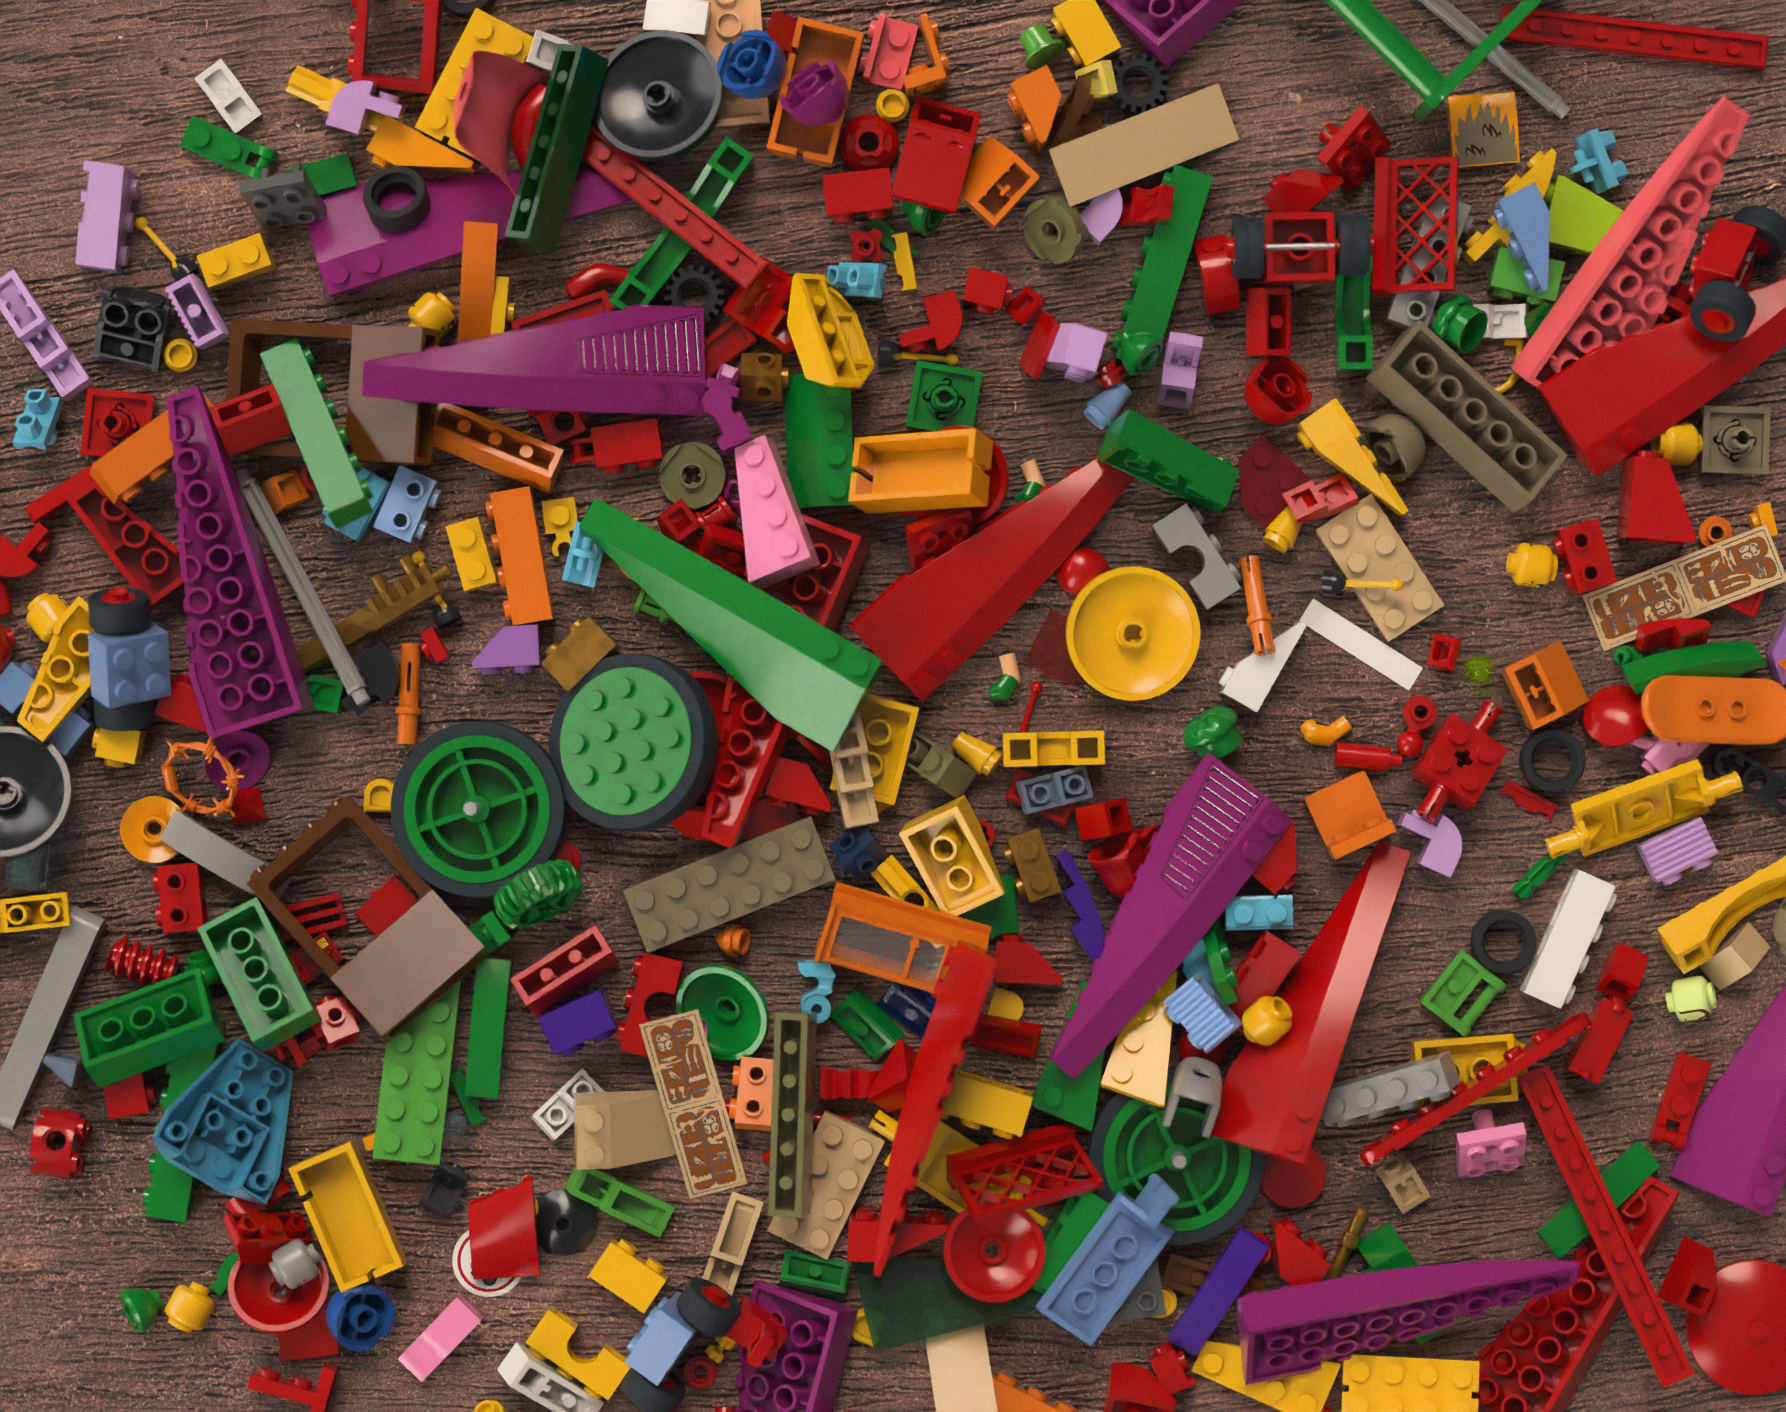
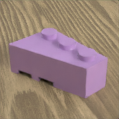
M84 160L83 170L89 171L87 191H81L80 202H85L82 222L78 224L75 264L81 268L121 273L122 266H127L129 261L130 248L125 245L127 233H132L135 215L130 212L132 199L137 200L140 183L139 180H135L136 174L125 166Z

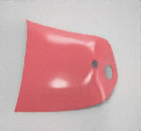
M474 51L455 96L453 108L455 137L460 146L492 170L511 189L512 194L516 197L508 177L509 151L512 141L511 126L517 107L527 94L538 84L546 86L549 78L531 66L508 56L489 51Z

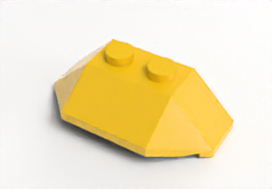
M795 273L792 278L787 326L805 378L833 387L860 388L875 367L856 311L838 291L829 286L830 281L825 275Z

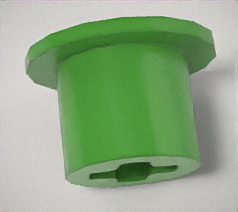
M1042 23L1026 29L1019 37V41L1028 54L1025 64L1031 69L1041 67L1054 60L1061 54L1065 46L1062 40H1053L1045 24Z

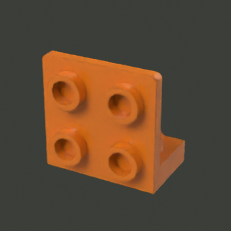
M927 13L920 15V29L932 67L928 68L927 64L918 65L908 70L909 75L903 76V87L908 99L946 88V78L950 77L949 72L951 70L946 53L938 52L937 46L940 45L939 40L941 38L936 21H929Z
M1359 771L1304 798L1332 859L1336 860L1396 832L1392 820L1386 817L1365 771Z

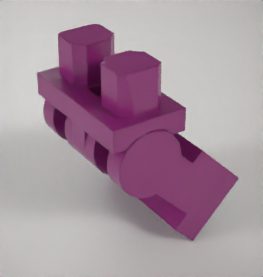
M721 363L716 379L710 377L707 379L705 385L706 393L703 396L702 403L706 416L712 422L717 423L722 433V436L717 438L716 441L723 458L735 454L734 448L752 441L753 437L741 411L735 414L733 412L734 405H739L741 400V390L738 388L741 370Z

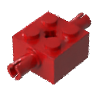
M1484 700L1471 724L1453 712L1441 721L1409 773L1410 776L1430 788L1421 806L1416 810L1420 817L1427 814L1425 820L1435 823L1447 800L1464 811L1476 804L1509 750L1488 735L1497 718L1502 713V709L1498 705L1495 709L1491 710L1494 703ZM1457 756L1461 758L1462 767L1456 765L1458 762Z

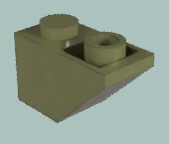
M913 731L905 764L956 799L961 797L978 772L917 731Z

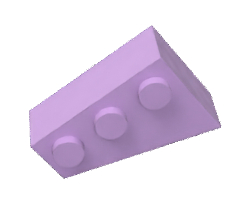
M1060 323V328L1044 366L1064 372V378L1073 382L1083 384L1085 379L1091 380L1096 373L1108 333L1076 323Z

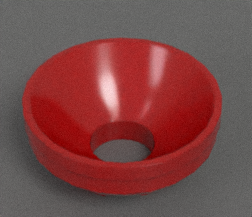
M871 114L860 115L853 118L843 128L839 141V152L843 162L854 172L890 168L896 161L899 153V137L892 124L884 118ZM873 133L878 137L879 146L875 151L866 152L860 148L859 139L863 134Z

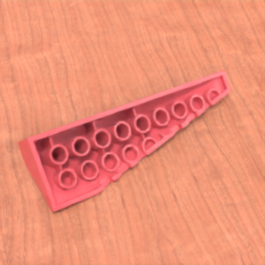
M1723 96L1702 118L1640 190L1587 258L1511 365V368L1538 388V385L1592 349L1602 345L1610 346L1620 342V338L1631 334L1636 336L1652 330L1651 327L1655 325L1659 314H1664L1668 305L1666 300L1672 285H1676L1698 236L1696 229L1701 218H1705L1711 206L1708 203L1715 186H1719L1725 174L1722 172L1728 156H1732L1749 119V113Z

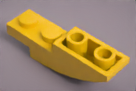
M1553 148L1546 154L1539 150L1526 163L1530 169L1521 178L1515 174L1502 187L1506 193L1500 199L1533 183H1536L1542 198H1544L1553 174L1557 152ZM1494 215L1488 220L1492 226L1483 235L1477 231L1464 244L1468 250L1462 257L1470 265L1476 262L1494 243L1499 247L1509 248L1508 241L1511 240L1506 228L1502 230L1499 228Z
M68 892L0 899V933L72 925Z

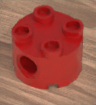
M42 1107L39 1112L40 1115L44 1116V1119H36L30 1145L29 1158L36 1159V1164H29L31 1174L64 1179H73L76 1174L83 1175L86 1165V1155H82L83 1144L90 1140L92 1122H87L84 1113ZM65 1137V1146L61 1150L57 1151V1141L60 1138Z

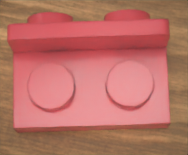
M879 13L878 21L871 20L867 39L872 40L869 53H862L858 72L864 73L863 82L902 91L903 76L907 74L919 25L888 18L884 13Z

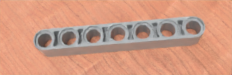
M74 906L70 911L72 925L63 926L0 1071V1125L12 1131L16 1129L44 1068L43 1058L51 1052L106 924V919L77 906Z

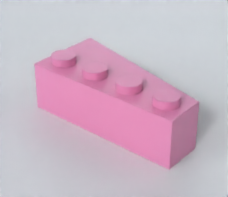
M763 435L734 448L748 583L762 590L820 565L776 444L766 435Z

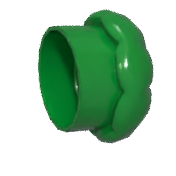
M1456 295L1450 297L1438 309L1437 317L1434 318L1432 323V332L1452 350L1468 354L1476 348L1487 329L1488 316L1485 311L1474 307L1472 300L1468 296Z
M1217 706L1203 711L1201 716L1194 717L1186 726L1183 734L1185 746L1196 750L1202 760L1207 753L1217 759L1229 754L1243 740L1242 734L1235 725L1237 723V714L1231 708L1225 706Z

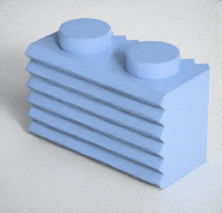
M1199 971L1163 1001L1164 1005L1167 1006L1165 1011L1170 1019L1176 1024L1181 1022L1182 1026L1189 1032L1187 1036L1190 1042L1199 1050L1203 1048L1206 1053L1210 1052L1242 1024V1021L1228 1005H1224L1221 997Z

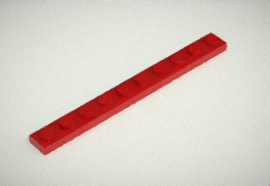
M1546 1064L1517 1077V1081L1662 1388L1694 1375L1693 1369L1549 1065Z

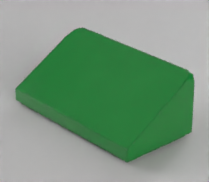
M856 987L830 1013V1017L875 1062L897 1043L898 1039L904 1035L903 1030L859 987Z
M786 1249L778 1286L843 1302L851 1263L831 1258L826 1260L820 1256Z

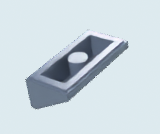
M60 1051L44 1056L43 1062L67 1085L75 1087L84 1083L86 1070L82 1056Z

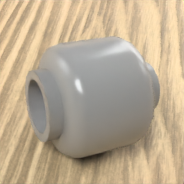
M295 1239L272 1253L273 1261L269 1263V1266L280 1286L286 1284L287 1287L294 1289L318 1275L317 1263L322 1260L313 1243L306 1246L301 1239Z

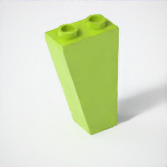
M1558 175L1553 179L1552 183H1549L1543 198L1550 212L1549 247L1589 257L1624 210L1572 180Z

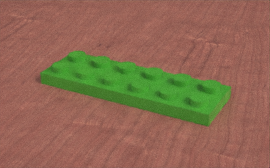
M462 979L388 1044L386 1043L372 1156L374 1160L441 1166Z

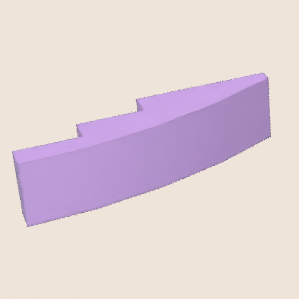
M12 269L1 277V312L18 338L24 342L39 367L47 374L60 396L66 402L93 384V380L18 273Z

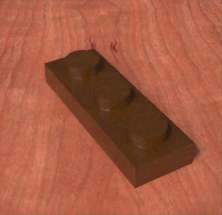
M1169 1252L1161 1278V1285L1194 1295L1205 1280L1212 1264ZM1250 1276L1231 1307L1238 1309V1297H1243L1251 1292L1263 1293L1266 1281Z

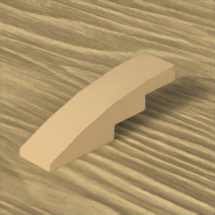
M860 710L835 752L830 751L844 829L879 822L872 791L874 786L867 757L868 748Z

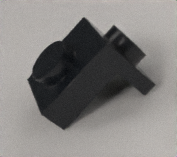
M441 1161V1166H437L418 1205L449 1219L470 1176L465 1173V1169L460 1165Z

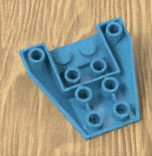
M238 1038L166 1109L151 1140L167 1162L220 1193L266 1205L280 1176L294 1071Z

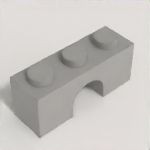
M1184 504L1153 524L1151 529L1168 555L1180 547H1192L1199 552L1203 561L1202 569L1187 584L1204 610H1208L1239 590L1241 587L1238 581L1242 578L1231 562L1226 565L1221 558L1220 553L1223 552V548L1213 534L1208 537L1201 527L1205 521L1195 506L1189 508L1187 504Z

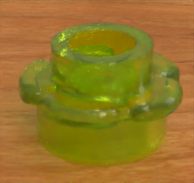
M1490 656L1476 657L1464 660L1465 670L1462 673L1470 675L1471 681L1490 678V672L1496 668L1492 666Z

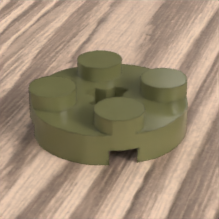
M1065 195L1045 196L1033 202L1025 212L1024 218L1028 216L1027 227L1024 228L1025 239L1031 250L1043 260L1049 258L1055 261L1054 263H1064L1079 254L1083 248V243L1089 237L1087 226L1083 224L1076 208L1069 206ZM1052 224L1056 226L1058 233L1053 234L1051 232Z
M687 442L676 445L666 453L660 464L659 480L664 494L671 502L675 503L682 498L689 508L699 509L710 505L720 496L725 485L726 470L721 457L713 448L703 443ZM687 467L691 470L695 467L700 468L701 471L698 475L701 480L699 483L694 481L690 484L685 483L687 476L683 472Z

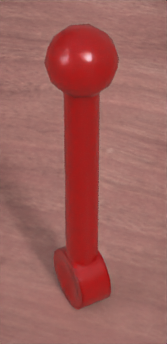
M1034 681L1030 685L1031 695L1019 733L1026 732L1037 695L1043 690V686L1039 681Z

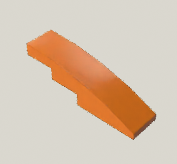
M464 221L457 344L464 340H479L490 337L494 302L498 223Z

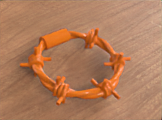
M212 738L208 739L207 744L202 742H176L172 744L168 739L166 742L170 746L167 760L161 765V771L167 792H171L184 805L181 812L187 810L191 813V818H193L195 812L198 814L214 813V816H217L219 813L224 815L229 812L234 817L235 814L231 810L232 804L238 792L240 778H245V775L238 774L240 769L235 771L230 762L221 756L217 751V746H214L215 742L212 741ZM194 749L202 751L203 755H206L205 759L208 760V763H211L212 758L215 757L223 766L227 774V780H222L221 783L228 785L226 789H230V793L226 800L220 802L215 797L212 798L216 807L210 808L200 805L202 800L198 802L193 800V793L190 794L188 800L179 791L180 787L172 760L182 754L186 759H189L190 757L186 754L185 750Z

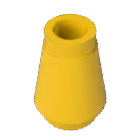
M1286 506L1265 529L1266 535L1263 540L1275 550L1286 553L1288 548L1294 547L1303 522L1297 523L1290 509Z
M963 731L957 736L951 746L973 770L978 772V775L982 773L986 777L993 773L1003 757L1002 754L997 752V747L967 735Z

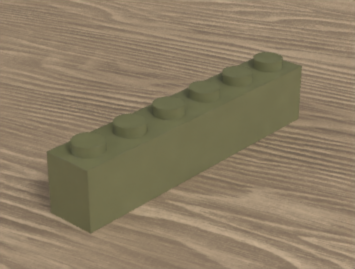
M782 1010L775 1012L768 1216L802 1218L810 1214L816 1011Z

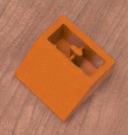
M1047 65L1011 82L1007 94L1008 98L1006 99L1013 116L1020 115L1024 123L1022 124L1021 132L1029 147L1035 145L1038 152L1045 148L1062 96Z
M989 136L970 157L960 200L994 231L1039 182L1040 176L1014 152Z
M1561 640L1499 669L1528 729L1534 730L1589 701Z

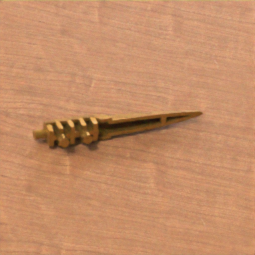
M408 554L397 561L406 576L391 586L388 585L381 572L371 577L370 581L378 594L365 601L368 607L359 609L334 625L346 650L348 651L443 593L440 582L453 575L450 567L445 563L433 571L430 565L426 563L417 568ZM318 636L296 650L303 673L330 660Z

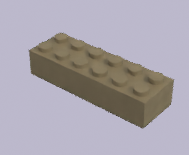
M1420 320L1399 336L1366 377L1372 385L1513 513L1532 502L1568 456Z
M811 815L735 845L733 849L727 848L625 888L623 892L646 951L649 953L835 880L836 876Z

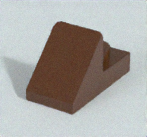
M1078 76L1053 122L1051 145L1059 146L1102 129V112L1091 108L1094 100V95L1090 94L1091 79Z

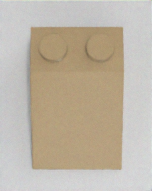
M658 1090L574 1093L575 1161L577 1170L612 1169L676 1155Z

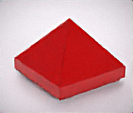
M1025 286L1010 304L1005 307L1004 311L1024 325L1037 319L1046 300L1031 288Z
M1434 633L1426 666L1454 671L1459 658L1462 639Z
M260 786L237 792L231 808L235 814L232 817L233 826L267 819Z

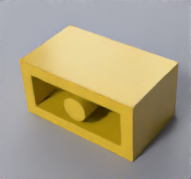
M1067 0L1053 8L1052 15L1054 18L1050 22L1059 37L1065 36L1071 46L1067 49V52L1076 67L1081 64L1082 68L1096 62L1106 60L1120 52L1121 45L1095 0Z
M261 233L197 255L207 286L213 291L277 269L266 237Z
M475 517L445 526L464 591L470 592L498 584V574L482 519Z
M621 1238L619 1242L612 1239L588 1276L642 1313H645L668 1278V1275L664 1273L666 1268L653 1258L649 1257L646 1261L636 1254L638 1249L625 1239Z

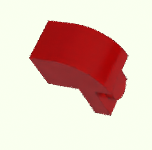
M1226 235L1193 241L1194 253L1200 272L1201 293L1207 316L1240 310L1238 279L1233 277L1231 259H1227Z
M955 289L923 299L922 303L929 325L898 334L902 350L909 348L910 353L919 352L930 348L928 342L934 341L937 352L940 353L948 349L956 341L961 330L962 312Z
M37 522L19 545L3 532H0V575L10 578H26L40 571L44 566L34 557L36 554L41 556L46 552L53 542L50 537L55 531L45 523Z
M743 1296L738 1303L741 1308L740 1316L725 1336L748 1349L746 1362L758 1369L764 1359L768 1361L773 1360L787 1338L788 1331L785 1325L773 1313Z

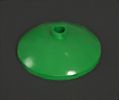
M725 965L703 966L688 975L678 989L675 1003L676 1015L698 1009L700 1018L705 1019L707 1022V1043L711 1057L725 1061L739 1060L741 1056L747 1057L751 1055L764 1042L770 1023L768 1006L758 986L742 972Z

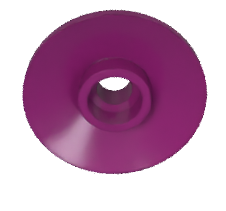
M242 729L220 736L214 741V746H217V751L221 756L230 762L235 771L240 769L239 775H245V778H240L238 791L255 785L266 773L270 763V751L264 739L257 733ZM238 752L235 758L229 759L232 754ZM213 757L212 762L208 763V760L204 759L205 773L212 784L222 790L230 791V789H226L227 784L221 783L222 780H227V774L220 761Z

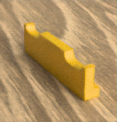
M908 232L892 234L891 237L895 239L897 247L896 251H893L897 275L902 276L904 285L901 291L917 289L918 283Z

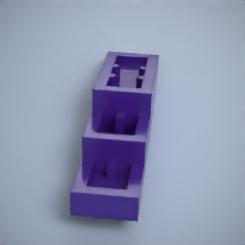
M1065 848L1056 854L1055 857L1073 884L1062 890V892L1080 917L1078 921L1069 927L1094 963L1096 958H1100L1106 945L1103 943L1105 933L1099 912L1085 879Z
M1240 1227L1207 1272L1205 1280L1189 1300L1183 1314L1169 1331L1167 1339L1196 1356L1237 1298L1270 1244L1245 1228Z

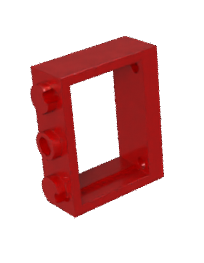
M352 0V8H357L356 21L351 22L349 40L355 42L354 55L349 54L347 63V74L352 75V82L371 81L378 83L376 88L432 94L437 84L443 0H407L425 2L419 79L365 73L370 0Z

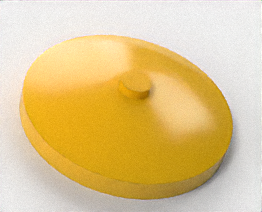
M1123 566L1098 575L1078 593L1067 616L1066 645L1075 669L1093 688L1109 697L1120 700H1145L1167 692L1177 685L1188 673L1199 649L1200 622L1191 598L1175 580L1151 568Z

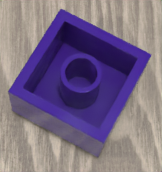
M604 986L548 1010L538 1017L553 1055L562 1052L564 1057L582 1050L585 1047L584 1041L593 1038L594 1043H598L613 1036L616 1033L614 1028L620 1023Z

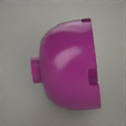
M825 59L827 64L820 66L818 62H814L799 71L787 84L790 89L787 96L785 97L783 93L781 94L780 102L783 108L803 125L822 126L824 124H832L840 119L843 114V109L849 97L848 84L842 71L830 59Z

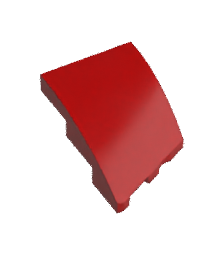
M759 255L769 264V267L748 292L739 285L722 311L788 354L795 349L787 326L793 277L765 257Z
M533 1176L524 1177L521 1184L505 1190L502 1187L493 1191L489 1196H482L469 1202V1237L473 1279L540 1276L541 1264L538 1249Z

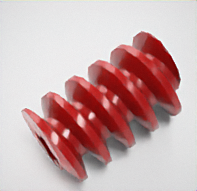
M125 934L119 942L116 941L113 945L104 971L107 973L115 966V976L122 977L127 971V979L130 982H134L140 976V985L146 987L151 981L153 985L178 975L180 969L178 964L179 954L175 953L168 961L166 960V949L163 948L155 956L153 955V944H150L145 951H142L141 940L138 939L132 946H128L129 935Z

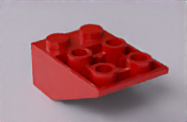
M916 96L890 197L955 214L981 113Z
M859 1207L856 1213H850L847 1261L875 1262L880 1214H877L876 1208ZM906 1209L900 1225L897 1226L895 1231L896 1236L887 1260L946 1233L951 1225L950 1217H944L943 1211L926 1210L923 1216L910 1215V1210Z

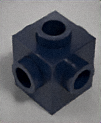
M865 826L848 829L829 846L837 856L833 863L845 876L852 873L859 882L890 856Z

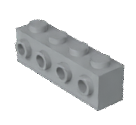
M1442 195L1428 210L1440 220L1449 211V201ZM1460 201L1458 203V242L1461 234L1467 235L1473 221V216L1468 215L1471 205ZM1424 213L1416 232L1423 238L1436 222ZM1449 221L1444 225L1448 230ZM1441 228L1427 243L1439 253L1448 244L1449 235ZM1414 237L1410 250L1419 242L1416 237ZM1424 245L1411 261L1422 271L1433 260L1435 255ZM1457 246V262H1458V259H1459L1460 254H1461V251H1462V248H1461V247H1458V246ZM1448 254L1443 258L1447 263ZM1440 261L1426 276L1433 283L1447 282L1448 268ZM1407 263L1403 267L1398 284H1409L1419 273ZM1423 278L1420 283L1428 282ZM1447 291L1395 293L1384 322L1408 329L1420 320L1432 330V323L1434 318L1437 317L1438 311L1434 309L1438 297L1444 298Z
M1446 1051L1331 1084L1322 1110L1326 1126L1337 1123L1338 1127L1341 1128L1358 1122L1357 1117L1368 1114L1369 1119H1373L1389 1113L1388 1108L1399 1105L1400 1110H1406L1419 1105L1418 1100L1430 1097L1431 1102L1449 1097V1091L1460 1083L1451 1053Z

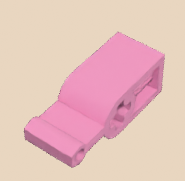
M459 1294L404 1351L398 1360L422 1382L480 1323L484 1316Z

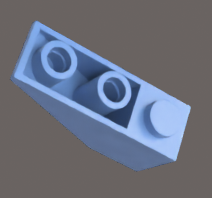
M1533 183L1498 200L1494 204L1496 210L1493 211V215L1501 230L1506 228L1511 240L1508 241V246L1513 257L1516 260L1521 259L1526 269L1523 272V277L1530 290L1535 289L1539 295L1548 289L1550 212L1536 183Z

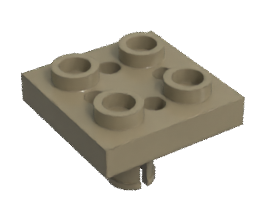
M1701 406L1700 435L1703 438V449L1700 453L1699 473L1769 475L1771 407ZM1716 435H1718V437L1716 438V442H1720L1722 438V442L1719 445L1715 444L1713 441ZM1731 453L1737 454L1732 456V459H1738L1736 462L1730 460Z

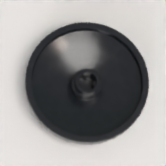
M651 31L625 41L607 57L609 62L594 117L600 131L618 151L641 161H667L692 151L711 134L723 110L725 85L722 82V78L718 76L716 60L699 41L675 31Z
M0 726V860L21 858L40 850L59 833L71 809L73 786L70 772L63 757L48 740L43 743L24 728Z

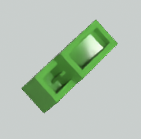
M575 1166L564 1187L569 1194L595 1205L603 1212L657 1237H660L675 1209L673 1205L604 1169L577 1170V1166Z

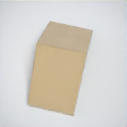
M1747 921L1717 948L1712 959L1698 967L1713 982L1716 988L1721 991L1752 972L1770 949V946Z

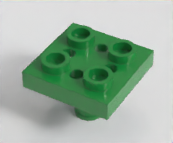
M917 360L905 427L931 432L953 425L973 427L983 372ZM944 379H950L951 382H952V385H951L950 387L947 386V385L950 383V381H949V380L943 381V380H944ZM926 392H928V393L925 395V398H926V399H928L929 396H930V394H932V395H931V401H925V400L923 399V394L926 393ZM958 398H963L965 400V405L963 407H960L963 404V400L959 401L958 406L956 405ZM938 412L945 413V414H939V418L946 417L945 420L939 421V420L937 419V417H936L937 413H938Z

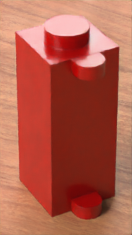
M1599 995L1588 1016L1592 1026L1579 1034L1563 1067L1599 1084L1634 1015V1012L1626 1008L1629 1002L1626 1003L1623 999L1609 996L1607 999Z

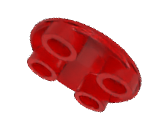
M1612 685L1595 692L1589 698V701L1586 702L1583 710V722L1587 732L1606 749L1627 745L1639 739L1649 730L1641 709L1642 694H1635L1631 687L1624 685Z

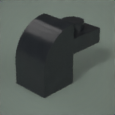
M380 641L354 659L368 680L365 689L371 700L364 705L357 706L353 697L348 695L341 700L348 712H353L357 709L359 713L367 710L376 703L373 698L378 695L383 704H388L399 692L400 663L386 641Z

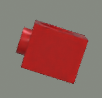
M548 410L536 415L548 444L556 447L566 443L568 440L588 433L586 424L591 423L587 412ZM562 414H571L574 417V426L567 432L559 431L557 428V419Z

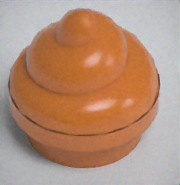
M735 923L721 930L715 936V940L727 956L738 957L748 952L751 934L749 929Z

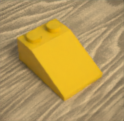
M965 795L908 821L899 832L902 841L941 912L958 916L1005 894V889L982 827Z

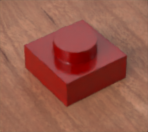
M435 627L420 633L424 640L419 644L428 660L434 658L436 663H441L451 658Z

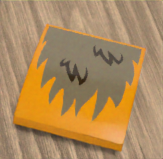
M1514 90L1447 97L1451 157L1457 156L1460 159L1459 168L1520 162L1518 118Z

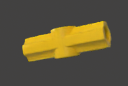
M297 65L288 81L286 92L318 106L319 110L329 114L335 95L347 84L335 78L330 80L314 71ZM370 110L365 128L376 132L385 114Z
M892 854L870 873L891 898L904 901L908 894L916 892L924 899L922 907L940 911L927 892L920 887ZM931 942L936 949L941 946L940 944Z

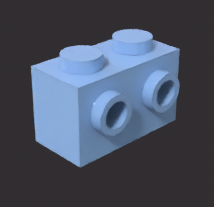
M399 465L373 527L414 544L416 538L421 540L429 521L424 520L429 507L435 509L442 494V491L438 489L440 482Z

